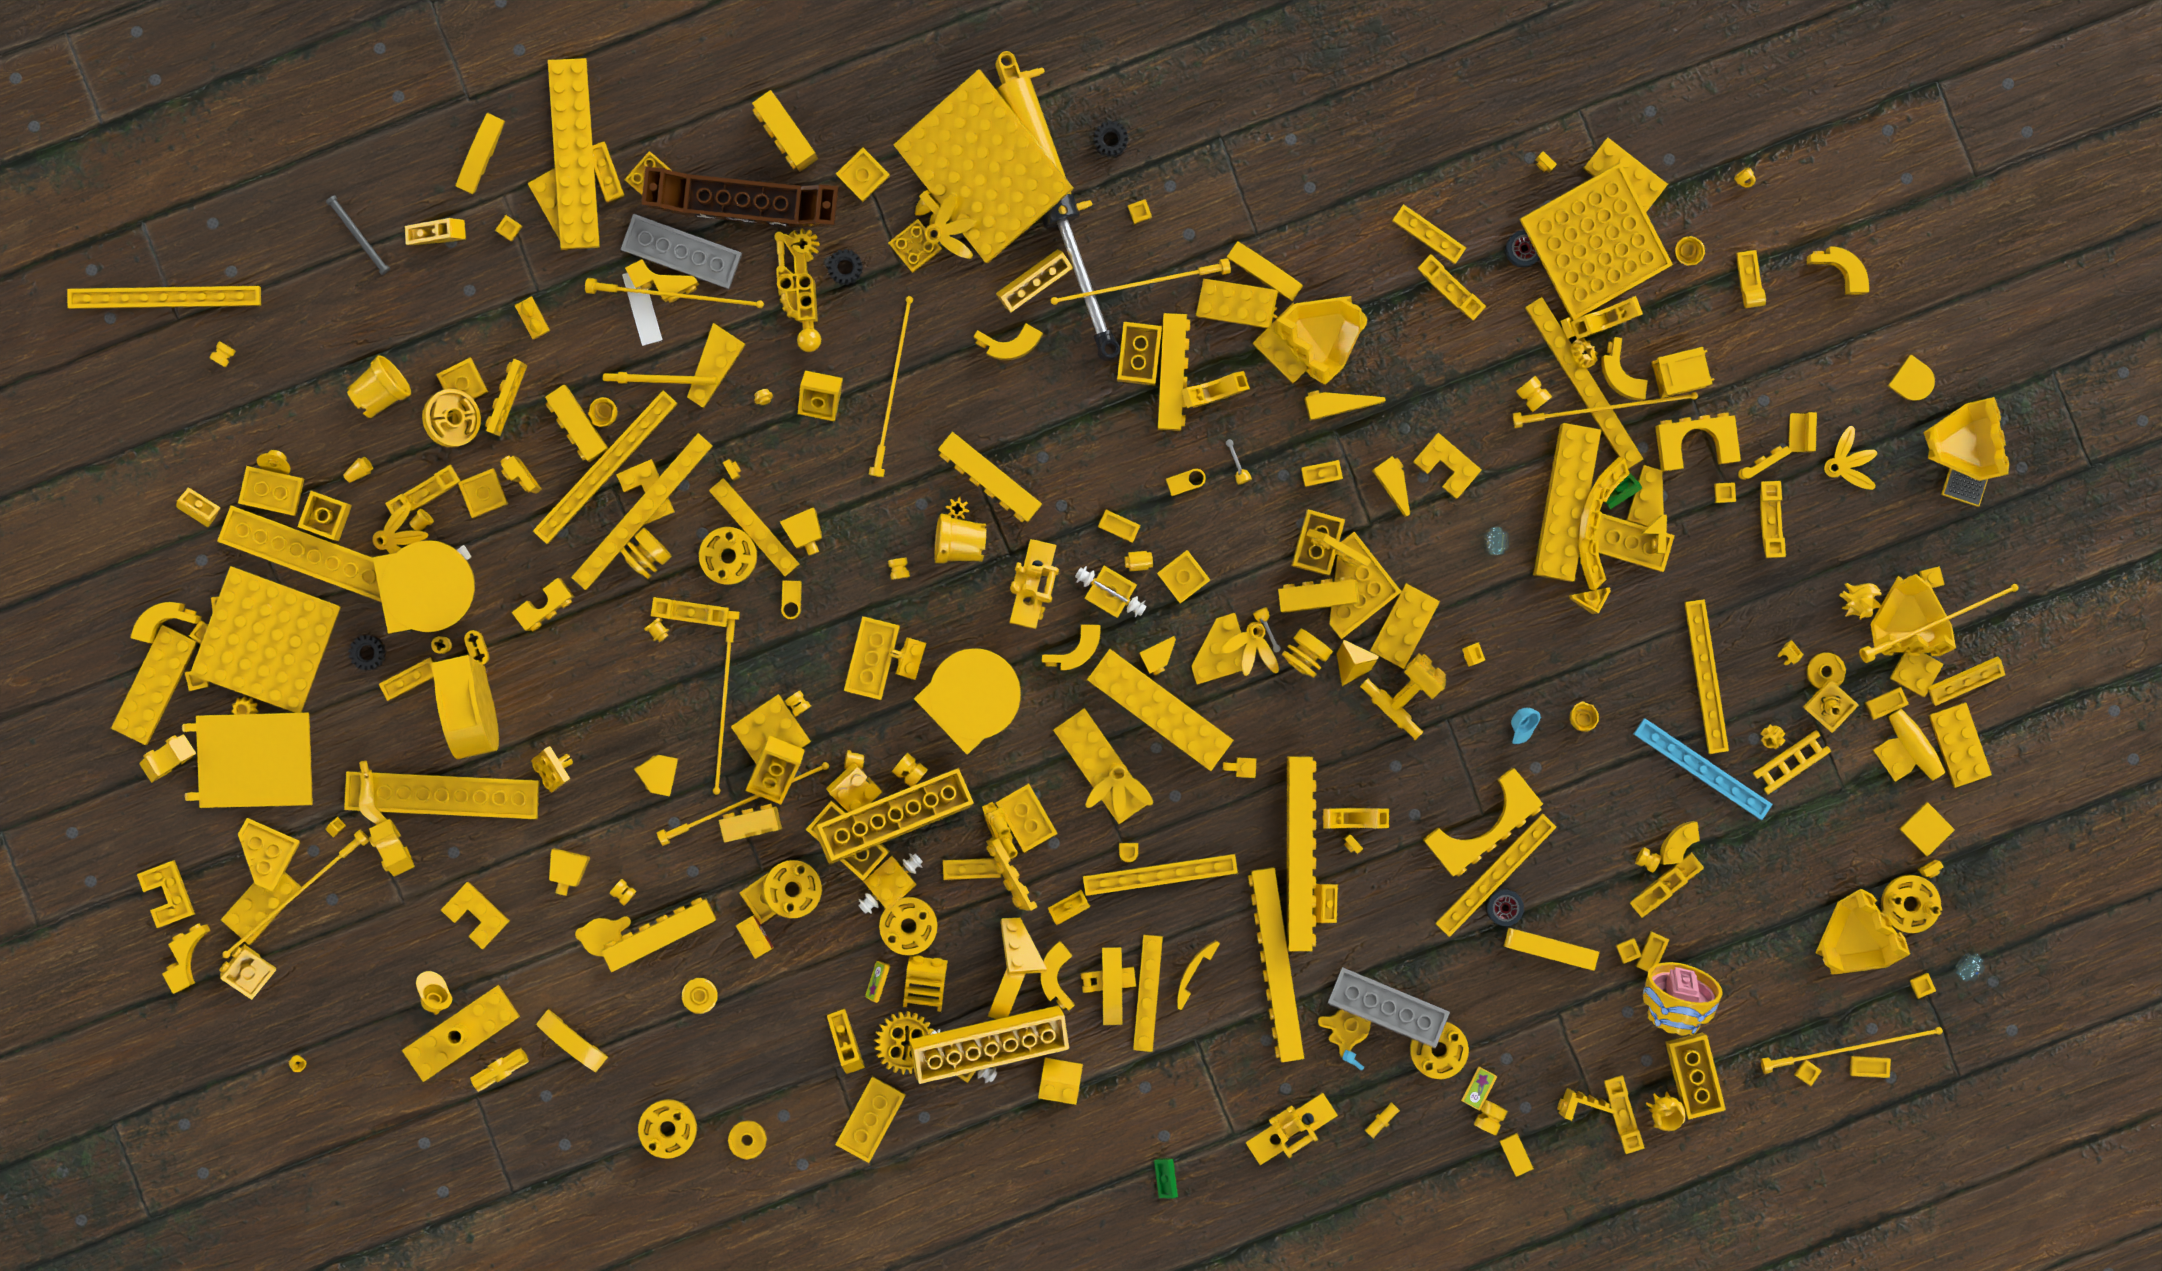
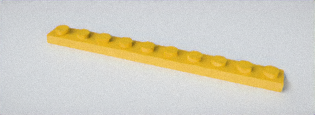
M261 287L67 289V303L69 309L261 306Z
M1541 297L1525 307L1587 408L1610 406L1588 369L1580 366L1574 360L1571 353L1572 344L1567 339L1566 334L1544 299ZM1613 409L1590 412L1617 456L1625 458L1628 469L1643 460V457Z
M663 390L539 523L533 532L546 544H549L678 403Z
M698 433L571 578L587 590L621 552L620 550L627 545L709 452L713 445Z

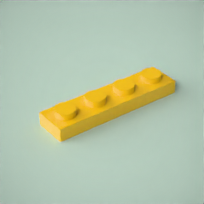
M1404 204L1392 220V222L1453 264H1456L1466 249L1465 246Z
M1997 656L1929 686L1928 690L1932 703L1937 706L2005 676L2002 661Z

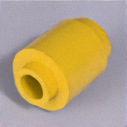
M1147 551L1128 552V556L1125 557V567L1129 568L1130 572L1152 568V553H1147Z

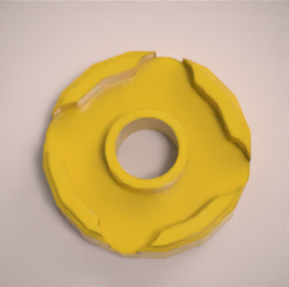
M1824 652L1815 655L1809 661L1807 677L1815 688L1820 689L1829 679L1837 686H1840L1844 681L1846 668L1839 656ZM1824 666H1828L1831 669V674L1828 677L1822 675L1821 671Z
M741 1121L729 1133V1148L734 1155L742 1159H753L760 1155L766 1147V1132L761 1125L754 1121ZM750 1135L753 1139L752 1144L745 1145L742 1142V1137Z

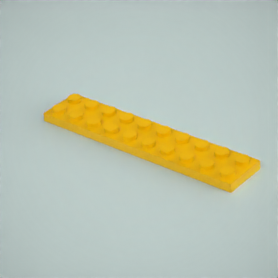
M586 58L548 60L561 250L600 248Z
M230 506L217 540L218 542L382 602L372 557L243 509Z
M346 772L344 810L360 811L358 805L361 790L360 772ZM372 773L374 805L379 812L538 819V780Z

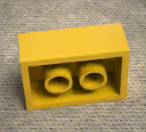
M1124 322L1117 376L1118 382L1155 386L1162 326Z
M1308 509L1291 566L1329 576L1336 555L1334 553L1335 550L1333 548L1328 550L1322 546L1315 545L1311 542L1312 538L1306 534L1309 529H1313L1340 541L1345 519Z

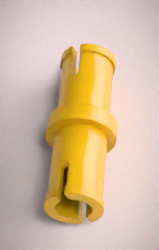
M1390 1103L1380 1115L1377 1114L1375 1116L1376 1119L1365 1131L1374 1139L1384 1127L1389 1125L1388 1122L1400 1110L1393 1103Z

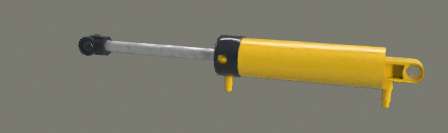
M1004 51L999 55L995 63L1002 83L996 90L1066 178L1030 79L1045 72L1044 68L1020 72L1014 55L1011 52ZM1001 59H1007L1010 65H1003ZM1070 192L1045 213L1041 219L1045 228L1059 227L1081 291L1086 293L1093 291L1069 222L1080 216V210L1092 206V202L1089 200L1076 204L1074 196ZM1086 296L1084 300L1097 333L1094 335V339L1098 347V356L1104 361H1111L1119 354L1120 346L1115 341L1112 330H1107L1096 296ZM1105 346H1110L1113 354H1107Z

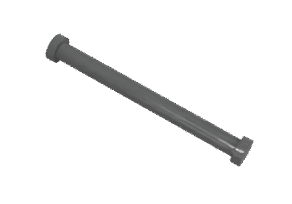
M334 195L328 198L326 203L331 205L379 268V273L381 275L387 273L391 268L384 264L337 202V197Z

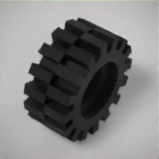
M1108 121L1107 123L1103 122L1102 125L1097 127L1094 133V145L1101 155L1116 157L1118 154H1122L1127 147L1126 128L1124 129L1122 124H1118L1116 121ZM1108 132L1117 134V144L1114 146L1106 145L1103 140L1104 135Z
M848 249L834 252L827 264L831 278L840 285H849L850 283H855L857 279L859 280L863 272V265L859 256L854 251H849ZM848 260L852 263L853 268L849 274H841L838 271V264L841 261Z
M360 636V638H356L355 642L351 643V648L348 651L350 652L349 658L352 660L351 663L361 670L376 669L383 664L382 661H385L386 658L384 657V654H386L384 644L374 636ZM366 645L374 649V656L371 660H364L360 655L361 649Z

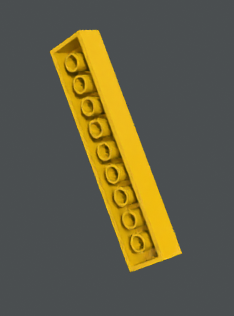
M1287 756V949L1289 951H1312V947H1316V935L1312 934V927H1316V916L1312 914V908H1316V896L1312 895V889H1316V877L1312 876L1313 869H1316V858L1313 857V850H1316V838L1313 837V830H1316V819L1313 818V811H1316V800L1313 799V792H1316V780H1313V772H1316V761H1313V757Z

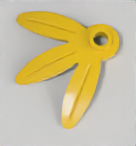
M951 193L942 203L935 224L927 226L924 236L930 243L940 242L952 253L971 259L973 254L970 249L961 241L950 237V235L970 230L977 224V221L966 218L946 224L956 205L957 196L955 193ZM933 230L937 231L936 237H932L931 232Z
M1849 426L1837 444L1834 458L1829 459L1825 463V473L1830 477L1841 475L1844 479L1858 487L1873 490L1876 486L1875 483L1863 473L1851 468L1871 461L1877 455V451L1864 450L1846 457L1852 447L1855 436V428ZM1833 464L1838 466L1837 471L1831 470Z
M410 503L404 504L391 515L384 527V531H378L373 535V544L376 548L380 550L387 549L390 554H393L402 549L397 545L412 544L428 537V533L423 531L395 533L410 513ZM379 537L383 539V544L380 542Z
M1259 622L1250 623L1247 627V632L1232 636L1221 648V652L1227 654L1246 644L1241 661L1242 671L1245 676L1250 673L1253 667L1256 647L1264 664L1273 673L1279 672L1277 660L1271 648L1263 639L1265 628ZM1254 628L1257 629V633L1255 635L1253 633Z
M1117 762L1110 766L1109 776L1105 777L1093 788L1085 805L1087 808L1094 806L1113 787L1112 800L1117 818L1122 819L1126 806L1124 786L1137 799L1149 806L1153 804V800L1147 789L1139 781L1127 775V767L1123 763ZM1116 769L1122 770L1120 774H1116L1114 771Z

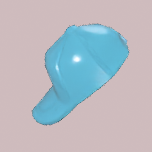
M1522 708L1516 712L1511 720V725L1515 731L1513 744L1524 743L1531 737L1541 718L1538 711L1532 708Z

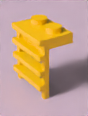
M919 955L909 957L903 1007H907V1003L938 1007L937 1011L941 1012L948 960L924 958ZM910 983L919 985L940 987V990L909 985ZM912 993L927 996L939 997V999L908 996V994Z
M1569 1088L1566 1089L1564 1098L1560 1099L1557 1108L1560 1110L1559 1114L1562 1117L1571 1121L1578 1102L1613 1114L1616 1112V1110L1610 1108V1104L1605 1100L1599 1099L1598 1102L1593 1096L1589 1095L1587 1098V1096L1579 1091L1576 1095Z

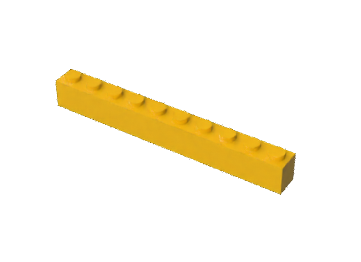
M1275 868L1251 870L1248 880L1250 887L1253 886L1254 894H1251L1252 905L1257 907V913H1254L1255 924H1259L1260 932H1257L1258 943H1262L1263 951H1260L1261 962H1265L1266 970H1263L1264 982H1268L1269 989H1266L1267 1001H1271L1272 1008H1269L1270 1020H1274L1275 1027H1272L1273 1039H1277L1278 1046L1275 1047L1276 1058H1280L1281 1062L1304 1059Z

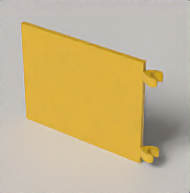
M309 713L196 716V723L182 725L183 732L196 731L199 792L185 793L186 801L199 800V808L313 805Z

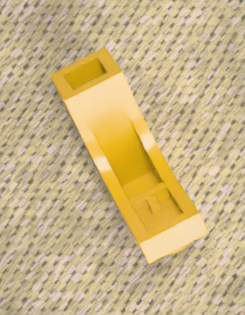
M1830 246L1826 249V254H1824V251H1813V254L1807 256V264H1828L1835 266L1842 272L1845 279V295H1865L1869 293L1868 274L1862 262L1853 253L1843 248Z
M1635 296L1606 309L1580 317L1570 323L1578 340L1627 322L1643 313Z
M1026 323L1019 336L1010 342L995 341L978 330L974 335V339L977 340L975 343L984 349L986 346L989 347L986 352L987 356L998 360H1014L1031 352L1040 341L1043 333Z
M1614 337L1611 342H1608L1607 353H1610V355L1601 357L1604 378L1609 386L1619 395L1628 399L1643 401L1646 398L1648 380L1632 378L1622 370L1620 365L1622 338Z
M1244 371L1208 383L1187 387L1181 391L1187 408H1195L1239 394L1250 388Z
M160 603L147 609L138 618L131 638L153 643L160 626L165 621L176 618L198 624L202 616L196 615L197 611L185 609L184 611L185 604Z
M1081 625L1080 643L1073 652L1066 655H1042V662H1045L1046 666L1057 667V663H1061V670H1070L1081 666L1090 659L1098 646L1100 625Z
M1323 809V828H1389V809Z
M1059 940L1048 951L1043 960L1047 970L1045 973H1041V984L1045 995L1050 1001L1057 997L1056 1002L1062 1009L1067 1008L1070 1010L1075 1004L1060 988L1057 974L1060 967L1072 957V954Z
M1006 968L988 1017L997 1020L1009 1016L1025 974L1008 975Z

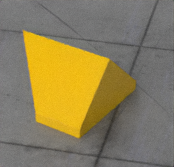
M1610 587L1569 595L1570 600L1591 614H1597L1610 593Z
M1344 640L1337 651L1342 686L1371 671L1379 656Z

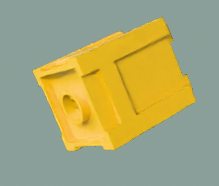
M1700 347L1659 357L1651 362L1660 399L1703 389L1706 386L1712 385L1714 378L1711 379L1705 358L1707 350L1704 351V348Z

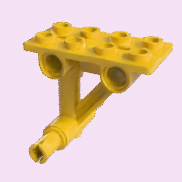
M1419 653L1406 666L1404 671L1410 678L1409 683L1394 698L1385 690H1380L1369 678L1360 686L1372 698V703L1381 708L1397 724L1399 729L1407 731L1414 740L1424 731L1411 720V715L1403 707L1420 690H1423L1433 699L1445 688L1446 674L1439 667L1435 669L1431 665L1432 661L1428 656Z

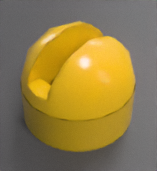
M295 1055L289 1060V1066L294 1072H301L306 1067V1061L303 1057Z

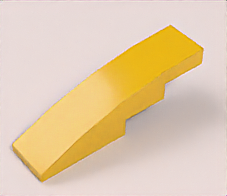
M489 113L486 114L466 157L456 187L471 194L476 192L481 175L484 174L488 161L493 156L505 123L504 120Z
M1238 241L1227 255L1229 260L1291 301L1294 300L1303 287L1293 277Z
M1691 852L1683 858V863L1674 865L1634 898L1630 904L1643 918L1670 898L1675 891L1688 883L1689 879L1703 870V865Z

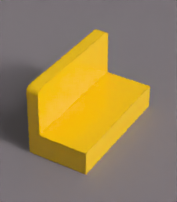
M1791 413L1789 415V449L1791 452L1816 451L1817 413Z

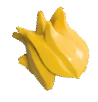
M1847 583L1845 586L1850 593L1843 591L1839 595L1848 602L1846 606L1842 607V609L1848 610L1845 615L1846 617L1857 615L1860 616V620L1864 617L1868 618L1873 615V609L1880 608L1881 606L1874 597L1882 595L1876 585L1871 583L1856 586Z
M1668 1092L1665 1093L1663 1098L1658 1097L1654 1093L1655 1104L1646 1102V1105L1652 1108L1649 1111L1653 1113L1654 1127L1663 1131H1675L1685 1122L1686 1115L1683 1104L1677 1098L1670 1097Z

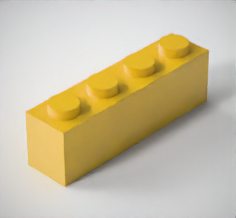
M1057 249L998 291L996 295L1005 308L1013 312L1073 269L1064 253Z
M562 385L545 397L548 401L545 403L551 413H556L558 416L556 421L562 429L566 428L569 433L567 434L568 439L572 444L576 443L579 448L577 452L583 460L586 459L592 462L609 449L566 385Z
M1351 576L1341 577L1340 581L1333 582L1332 579L1321 580V584H1314L1313 581L1303 582L1302 586L1295 587L1294 584L1283 585V589H1278L1282 613L1359 603L1357 580H1352Z

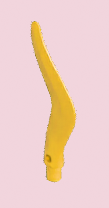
M367 761L359 762L361 769L359 773L361 778V790L358 801L359 809L366 818L378 825L387 819L374 805L372 770H369Z

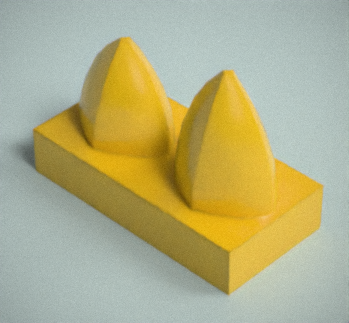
M926 190L919 196L920 200L916 205L915 215H925L932 211L931 225L935 224L941 205L931 192ZM950 218L946 224L952 222V219Z
M532 296L515 305L533 340L550 332Z

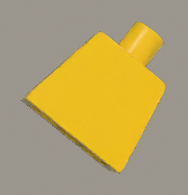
M814 507L780 521L797 549L805 546L809 556L819 552L815 542L822 539V534Z
M556 848L551 850L549 880L558 882L556 894L567 896L569 885L575 887L579 885L590 857Z

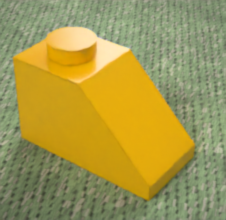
M1174 636L1139 653L1149 674L1153 672L1154 675L1165 671L1164 666L1168 664L1176 640Z

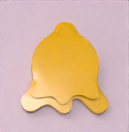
M627 916L618 920L597 918L590 921L584 927L578 928L575 936L582 942L584 948L589 953L595 956H603L601 953L602 949H604L603 945L613 940L615 943L622 940L621 932L631 924V920Z
M1341 1009L1332 1016H1321L1318 1018L1319 1026L1332 1029L1329 1041L1339 1046L1341 1057H1343L1345 1050L1351 1051L1353 1046L1362 1042L1368 1036L1371 1025L1370 1021Z

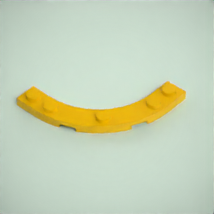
M1618 457L1599 476L1588 496L1581 515L1579 535L1580 562L1588 587L1591 590H1596L1607 580L1599 557L1598 541L1595 540V529L1599 528L1602 503L1607 502L1613 490L1630 474L1625 458Z

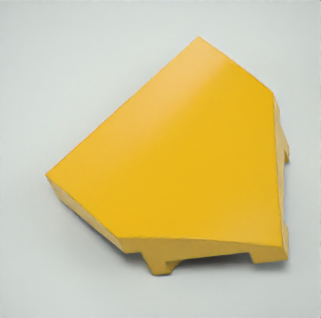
M653 755L648 761L637 766L634 770L649 792L670 796L678 759L663 755Z

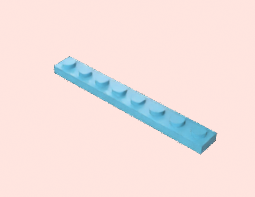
M1643 718L1633 735L1758 819L1763 820L1773 805L1647 719Z

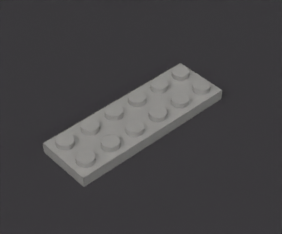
M636 214L632 216L620 249L626 253L726 289H730L742 253Z
M1343 967L1328 1001L1329 1005L1433 1048L1437 1046L1450 1013L1447 1010Z

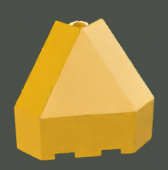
M1351 296L1296 303L1277 320L1278 334L1283 340L1287 339L1291 344L1292 348L1290 350L1298 361L1303 360L1308 367L1306 371L1310 377L1326 385L1344 368L1367 317L1362 315V310L1359 306L1352 304Z
M1995 397L1967 403L1923 432L1929 447L1928 459L1978 481L2007 475L2009 460L2005 455L2004 432L2000 427L1999 421L2001 416Z
M1915 574L1904 580L1899 576L1897 577L1871 622L1874 647L1887 641H1894L1947 617L1926 576L1920 578ZM1947 620L1892 645V648L1881 653L1893 655L1894 652H1904V656H1920L1921 653H1931V656H1941L1956 649L1952 624Z
M1859 889L1837 903L1816 950V954L1823 956V962L1830 968L1832 975L1886 968L1910 955L1903 934L1901 932L1897 933L1892 927L1893 921L1884 910H1879L1875 904L1877 901L1875 897L1865 890Z

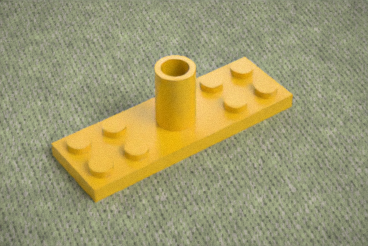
M497 985L404 1048L402 1052L424 1082L520 1016L501 987ZM455 1031L461 1034V1040L456 1037Z

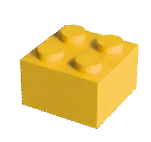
M310 491L297 527L339 541L352 505Z

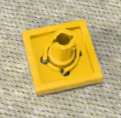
M1829 679L1803 707L1833 733L1859 704Z
M549 746L535 756L531 762L534 770L543 779L544 786L552 793L570 780L564 768L572 765L573 761L572 759L566 761L570 757L568 754L557 758Z

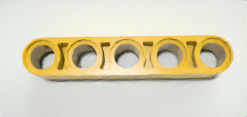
M1508 928L1504 947L1594 971L1599 952L1512 928Z

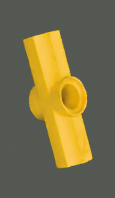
M520 1048L508 1056L496 1060L488 1065V1068L470 1078L474 1088L479 1092L494 1082L501 1081L511 1075V1072L528 1063V1057Z

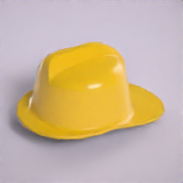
M426 971L417 977L416 987L421 997V1005L425 1010L437 1015L441 1010L451 1005L452 996L444 979L439 974Z

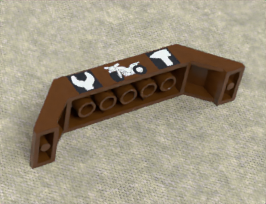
M645 166L641 205L692 217L798 228L834 226L838 186L820 184L796 186L690 175L665 168Z

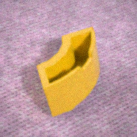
M184 734L179 737L176 735L166 740L167 744L155 752L151 750L143 755L144 759L139 764L151 783L172 772L174 767L180 763L184 764L196 754Z
M391 819L369 828L371 837H369L370 843L378 849L383 859L381 861L382 866L386 872L389 871L395 877L415 867L407 846L403 847L399 839L401 834Z
M1686 822L1672 830L1661 846L1660 864L1683 863V855L1686 849L1692 843L1700 841L1698 822Z

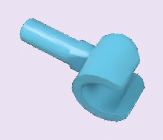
M1345 1050L1342 1059L1363 1070L1364 1066L1354 1060L1356 1054Z

